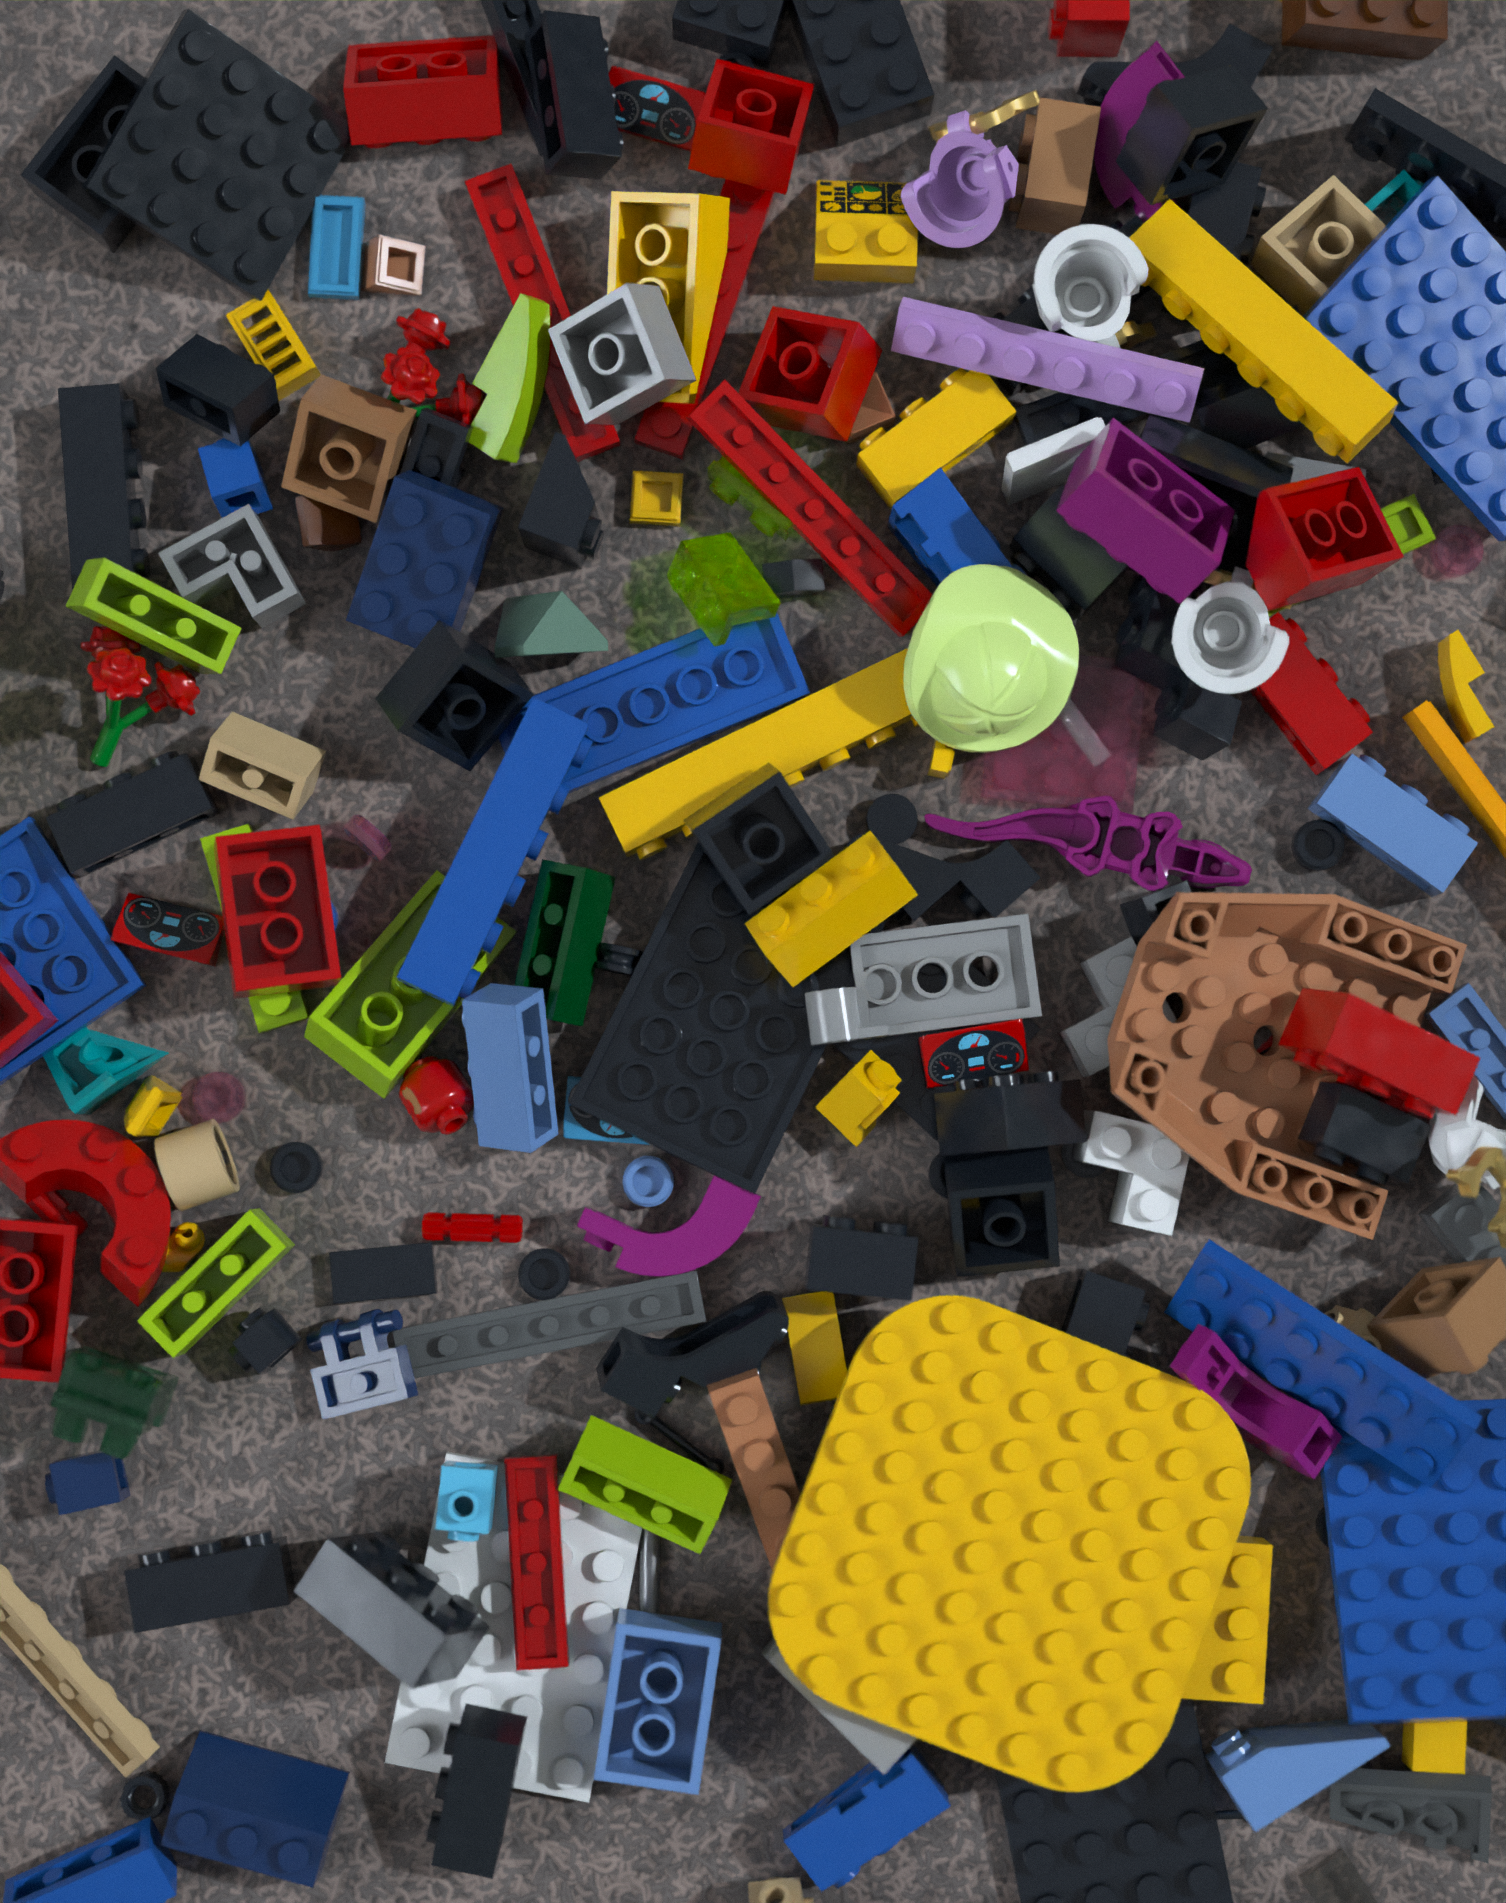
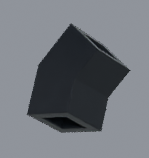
M791 559L762 564L765 596L773 600L816 596L825 590L822 559Z

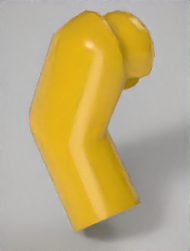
M184 1222L177 1226L169 1237L168 1252L162 1272H181L202 1251L205 1237L198 1225L192 1222Z

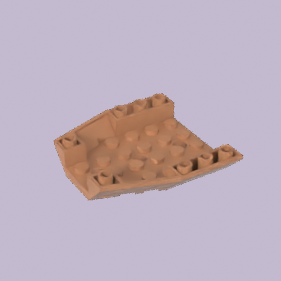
M1177 892L1139 941L1107 1038L1111 1092L1233 1192L1373 1240L1389 1190L1374 1186L1370 1182L1356 1176L1358 1167L1344 1161L1342 1166H1336L1313 1156L1315 1147L1298 1139L1320 1082L1336 1083L1338 1075L1324 1069L1322 1073H1318L1292 1061L1295 1053L1278 1045L1302 988L1351 993L1420 1027L1431 992L1452 994L1467 945L1335 894ZM1176 993L1179 994L1183 1002V1011L1177 1020L1170 1022L1163 1014V1002L1169 994ZM1266 1026L1272 1033L1273 1043L1269 1051L1261 1055L1256 1051L1253 1039L1256 1031L1260 1027ZM1367 1090L1365 1092V1094L1377 1100H1379L1380 1098L1379 1095L1371 1093Z

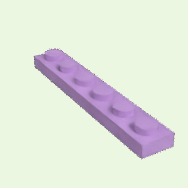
M907 297L902 298L899 306L891 348L892 352L1188 423L1191 420L1204 368Z

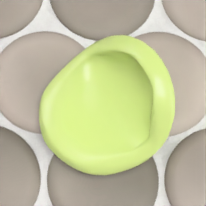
M977 564L952 572L939 584L915 627L904 661L903 687L910 713L919 726L935 740L954 749L970 753L997 752L1014 748L1030 741L1053 724L1068 702L1073 690L1079 667V644L1072 619L1060 601L1047 588L1017 569L1007 566Z

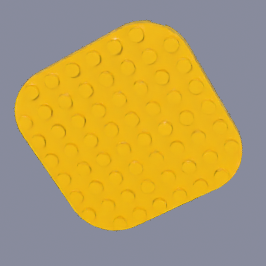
M944 1295L909 1303L891 1312L871 1329L856 1350L771 1574L768 1590V1614L771 1631L773 1632L777 1647L790 1670L805 1686L824 1700L846 1710L1049 1789L1082 1792L1118 1783L1135 1773L1152 1758L1166 1738L1176 1715L1249 1504L1251 1489L1250 1465L1242 1437L1232 1419L1218 1402L1206 1392L1198 1390L1192 1384L976 1298Z

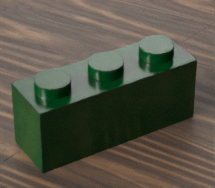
M542 859L514 986L543 989L546 1019L583 1027L596 969L594 968L595 962L598 960L600 951L598 948L600 942H602L616 877L585 867Z

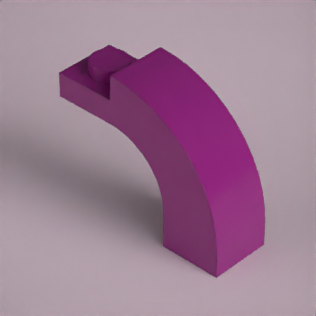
M1157 40L1127 66L1107 92L1101 104L1094 150L1097 174L1101 186L1113 207L1116 209L1131 197L1135 201L1133 205L1134 211L1143 223L1167 201L1150 205L1115 161L1126 142V134L1136 124L1147 103L1146 97L1150 90L1164 80L1172 81L1184 77ZM1174 198V199H1171L1176 205H1178V206L1185 212V210L1182 208V206L1179 204V202H1178L1175 198Z
M714 1175L695 1214L684 1224L672 1230L664 1232L642 1231L588 1206L585 1207L577 1227L586 1230L583 1238L584 1241L603 1250L611 1252L614 1244L623 1247L615 1265L616 1268L646 1276L677 1275L702 1267L728 1250L747 1227L761 1196Z
M1200 1324L1197 1325L1188 1340L1181 1346L1178 1355L1170 1365L1171 1369L1180 1379L1192 1384L1198 1390L1206 1392L1218 1402L1232 1419L1244 1440L1277 1461L1312 1479L1316 1478L1342 1438L1320 1411L1285 1395L1249 1370L1213 1330Z

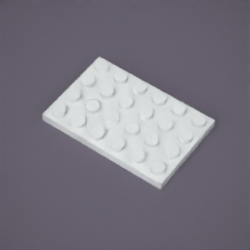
M447 1452L445 1462L450 1460L498 1465L493 1527L489 1534L479 1533V1541L468 1542L448 1539L447 1530L435 1529L438 1492L424 1566L437 1574L440 1579L438 1584L448 1593L460 1595L472 1602L479 1610L477 1616L490 1627L457 1678L411 1689L401 1681L385 1763L440 1773L442 1766L450 1768L452 1756L443 1754L450 1722L460 1724L467 1703L527 1716L513 1788L589 1803L597 1761L619 1608L627 1609L642 1528L559 1490L569 1667L516 1670L504 1462ZM558 1473V1474H559V1485H560V1482H561V1480H562L564 1474Z

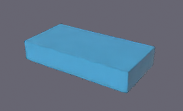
M320 195V197L315 198L312 213L308 295L310 298L360 300L365 219L364 197Z

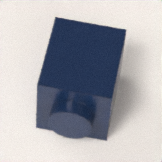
M121 1446L56 1460L49 1464L50 1473L45 1475V1488L48 1499L52 1505L57 1504L59 1516L118 1503L131 1496Z

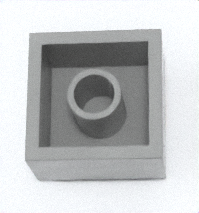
M626 283L548 329L585 424L618 425L696 381L659 286Z

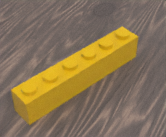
M1171 199L1129 237L1138 247L1148 265V277L1141 286L1146 287L1149 285L1162 297L1164 306L1174 317L1180 320L1186 318L1200 331V337L1212 351L1218 354L1224 352L1234 361L1245 381L1256 388L1261 386L1274 397L1276 406L1285 417L1294 422L1299 420L1314 433L1315 442L1324 452L1331 456L1338 455L1348 464L1391 421L1398 401Z

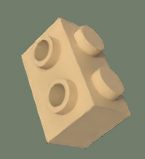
M231 712L210 738L198 780L294 820L315 789L326 751L235 712Z

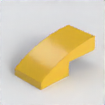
M1456 630L1438 643V664L1443 694L1449 712L1466 744L1494 728V725L1468 683L1485 672L1460 631Z
M820 1291L782 1298L789 1316L788 1336L800 1405L836 1400L845 1380L847 1367L834 1293Z

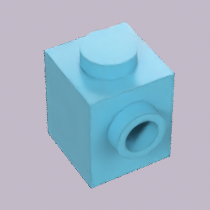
M447 1460L442 1465L436 1530H447L448 1539L468 1542L479 1541V1533L489 1534L493 1527L498 1465Z

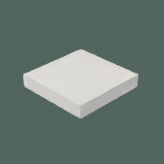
M1102 417L1093 418L1007 453L1002 491L1008 505L1067 482L1075 459L1105 427Z

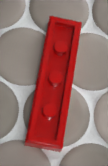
M557 1454L505 1457L516 1670L569 1667L560 1492L557 1490L559 1487Z

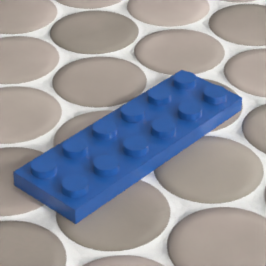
M769 600L533 697L589 723L585 738L592 740L593 744L581 768L579 769L571 765L563 781V784L571 787L569 793H572L809 696L810 691L773 601ZM532 698L499 736L505 754Z
M1210 1239L1199 1253L1164 1313L1192 1331L1195 1330L1198 1324L1213 1330L1246 1367L1299 1402L1320 1411L1328 1421L1430 1488H1432L1469 1440L1483 1418Z

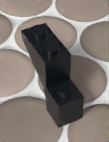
M1229 23L1221 38L1206 53L1193 60L1174 62V64L1184 77L1194 75L1202 70L1210 71L1233 65L1252 88L1265 66L1273 47ZM1097 61L1092 63L1084 73L1077 92L1078 95L1084 98V104L1101 107L1112 84L1131 62Z
M1142 575L1138 576L1128 593V601L1131 602L1127 619L1122 623L1116 635V643L1119 644L1114 665L1162 690L1154 708L1157 718L1152 735L1203 761L1231 745L1242 701L1229 694L1207 690L1196 684L1185 674L1176 659L1173 644H1171L1173 625L1182 602L1179 604L1169 595L1159 593L1149 585L1145 577Z
M864 833L858 834L855 837H853L848 843H846L844 849H846L848 846H850L852 843H854L856 840L862 837ZM877 838L918 894V896L891 915L897 922L905 917L913 924L956 885L963 891L958 896V899L977 920L983 915L987 919L996 918L1041 878L1007 839L995 850L979 859L965 863H950Z
M770 1291L759 1292L689 1333L675 1338H651L622 1327L596 1367L600 1389L602 1392L655 1417L663 1403L669 1404L677 1395L682 1382L681 1376L708 1389L707 1385L755 1368L759 1374L761 1361L771 1346L776 1347L781 1343L788 1330L789 1316L783 1300L780 1296Z

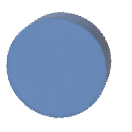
M642 1156L633 1160L627 1166L623 1175V1188L627 1197L633 1203L642 1207H654L663 1203L670 1196L674 1187V1176L671 1168L664 1160L655 1156Z

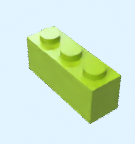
M106 558L86 560L66 604V607L200 674L222 673L242 629Z
M260 1208L250 1209L137 1321L173 1358L183 1355L273 1268L295 1244Z
M591 1415L557 1490L701 1554L719 1518L732 1479Z

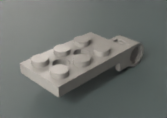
M1028 914L865 934L849 946L855 987L805 993L811 1045L887 1037L1042 1016ZM985 957L995 963L998 974L992 985L982 987L972 982L968 970L970 963L974 959ZM936 964L945 971L947 981L943 990L937 993H928L919 986L917 974L922 966Z

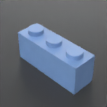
M1351 754L1344 758L1308 809L1321 819L1336 825L1342 834L1431 897L1443 893L1478 844V842L1468 836L1470 829L1454 816L1444 814L1441 817L1426 806L1428 799L1415 788L1406 784H1402L1399 787L1384 776L1386 769L1371 757L1361 754L1358 758Z
M490 983L462 1000V1023L466 1031L469 1056L467 1067L472 1082L474 1099L473 1119L477 1125L479 1146L532 1153L559 1134L544 993L541 988Z

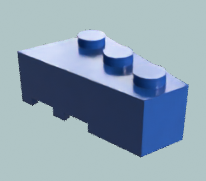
M941 467L892 505L887 528L936 587L952 572L977 564L1007 566L1017 569L1026 575L1017 564L1011 565L1001 552V546L996 537L986 526L980 523Z
M912 1744L885 1774L881 1773L871 1762L861 1768L783 1829V1841L820 1891L823 1892L832 1885L835 1888H840L858 1874L861 1869L860 1866L875 1856H881L889 1851L902 1838L951 1807L944 1784L915 1745Z

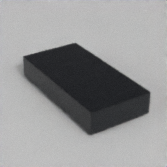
M433 1242L329 1252L333 1304L438 1293Z

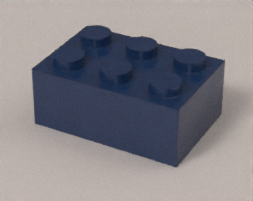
M411 470L395 476L346 621L415 649L438 620L443 621L460 632L504 508Z

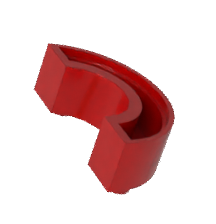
M61 1119L38 1122L17 1129L1 1138L0 1180L26 1204L43 1193L65 1189L85 1193L103 1205L113 1220L115 1231L113 1238L101 1253V1274L132 1303L139 1307L149 1296L161 1276L168 1252L171 1224L168 1193L160 1173L150 1158L136 1144L120 1133L105 1126L81 1120Z

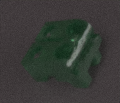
M89 1346L74 1350L65 1363L57 1390L54 1391L50 1406L58 1408L52 1435L69 1442L81 1443L84 1440L90 1420H94L107 1425L99 1451L120 1459H126L131 1455L140 1436L149 1432L152 1425L156 1427L163 1426L179 1377L136 1362L129 1364L130 1360Z

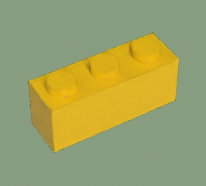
M963 368L957 369L939 385L942 392L928 402L923 397L917 399L900 413L899 417L902 421L888 432L881 427L859 444L862 451L858 453L856 466L890 510L892 505L941 467L944 473H946L1013 422L1016 410L988 374L972 370L966 372Z
M870 830L748 920L745 925L765 956L788 983L794 987L906 905L918 894Z

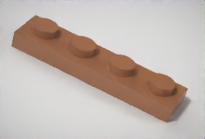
M755 1368L709 1384L707 1388L773 1571L801 1494L759 1374Z

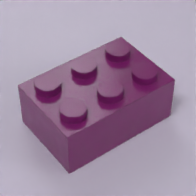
M1114 418L1075 459L1056 510L1064 517L1069 526L1076 531L1085 532L1105 547L1107 553L1114 560L1129 565L1145 577L1154 590L1169 595L1179 604L1220 564L1235 512L1228 504Z

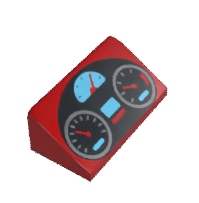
M611 66L609 78L610 84L614 86L616 92L614 110L618 130L691 151L697 119L706 93L621 67Z
M128 893L110 940L215 967L225 929L223 916Z
M1022 1019L931 1034L918 1038L927 1089L954 1084V1081L988 1078L1029 1071Z

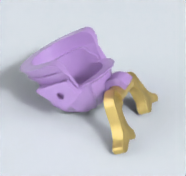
M1037 90L1007 99L998 107L985 113L981 111L970 115L965 110L948 116L947 121L929 126L932 138L937 143L931 153L929 171L908 182L901 191V200L907 215L924 236L946 247L966 248L982 242L994 231L1000 221L1004 203L1010 198L1015 197L1019 163L1007 145L996 148L991 139L985 140L983 138L984 133L989 128L1037 106L1040 100Z

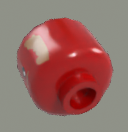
M434 1056L425 1057L413 1063L403 1074L399 1098L420 1131L427 1133L441 1132L447 1135L458 1131L467 1123V1115L474 1106L473 1091L454 1061L444 1058L438 1059Z

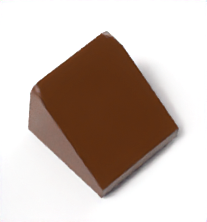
M303 495L296 497L295 502L303 547L333 552L361 543L362 536L358 516Z

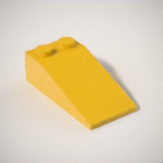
M611 191L607 294L626 283L660 287L696 381L659 402L694 404L727 254L730 198L700 193Z

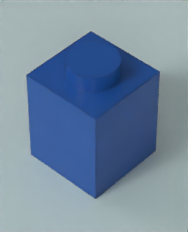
M221 438L213 444L198 448L211 498L222 518L247 504L252 507L256 514L273 509L262 467L250 439L241 447L225 438Z

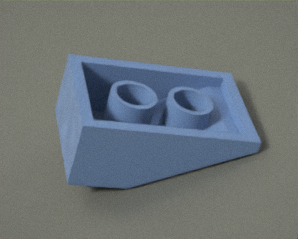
M1348 1719L1247 1728L1241 1733L1238 1729H1232L1220 1735L1212 1742L1211 1746L1214 1750L1205 1755L1237 1809L1253 1830L1257 1832L1384 1751L1390 1745L1386 1738L1371 1724L1349 1725Z

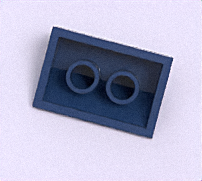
M200 1730L176 1790L161 1846L313 1888L323 1870L350 1771Z

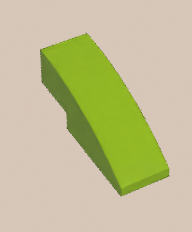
M520 293L472 382L473 385L487 393V396L471 424L474 427L469 443L495 460L517 463L541 403L548 370L550 335L548 329H550V305L541 299Z

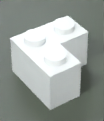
M1084 1110L1087 1142L1075 1143L1072 1160L1119 1171L1108 1221L1172 1236L1189 1155L1149 1123L1098 1111Z

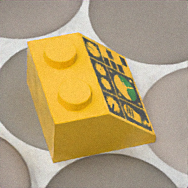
M817 180L814 280L914 283L917 269L918 229L907 215L901 200V191L907 183Z

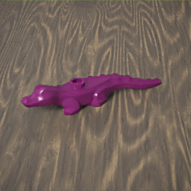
M1108 795L1083 799L1079 803L1067 807L1029 809L997 819L979 822L958 821L932 813L925 814L924 816L925 823L929 828L972 841L992 843L1004 842L1007 839L1008 841H1029L1048 845L1055 848L1066 858L1069 864L1086 877H1093L1106 868L1129 874L1131 880L1148 891L1163 889L1168 885V875L1177 876L1181 881L1187 880L1188 884L1195 888L1244 886L1249 883L1252 872L1251 866L1246 861L1230 854L1212 841L1192 839L1189 841L1178 838L1179 831L1183 829L1181 820L1171 812H1155L1145 817L1124 813L1120 811L1113 797Z

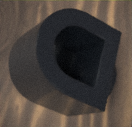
M259 1307L237 1326L241 1335L232 1342L233 1346L228 1349V1352L247 1373L255 1369L259 1374H266L302 1341V1338L276 1308L265 1313Z

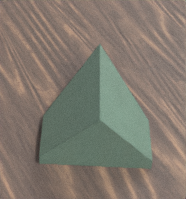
M563 591L506 598L503 603L494 651L495 658L558 655L560 653H590L608 651V640Z

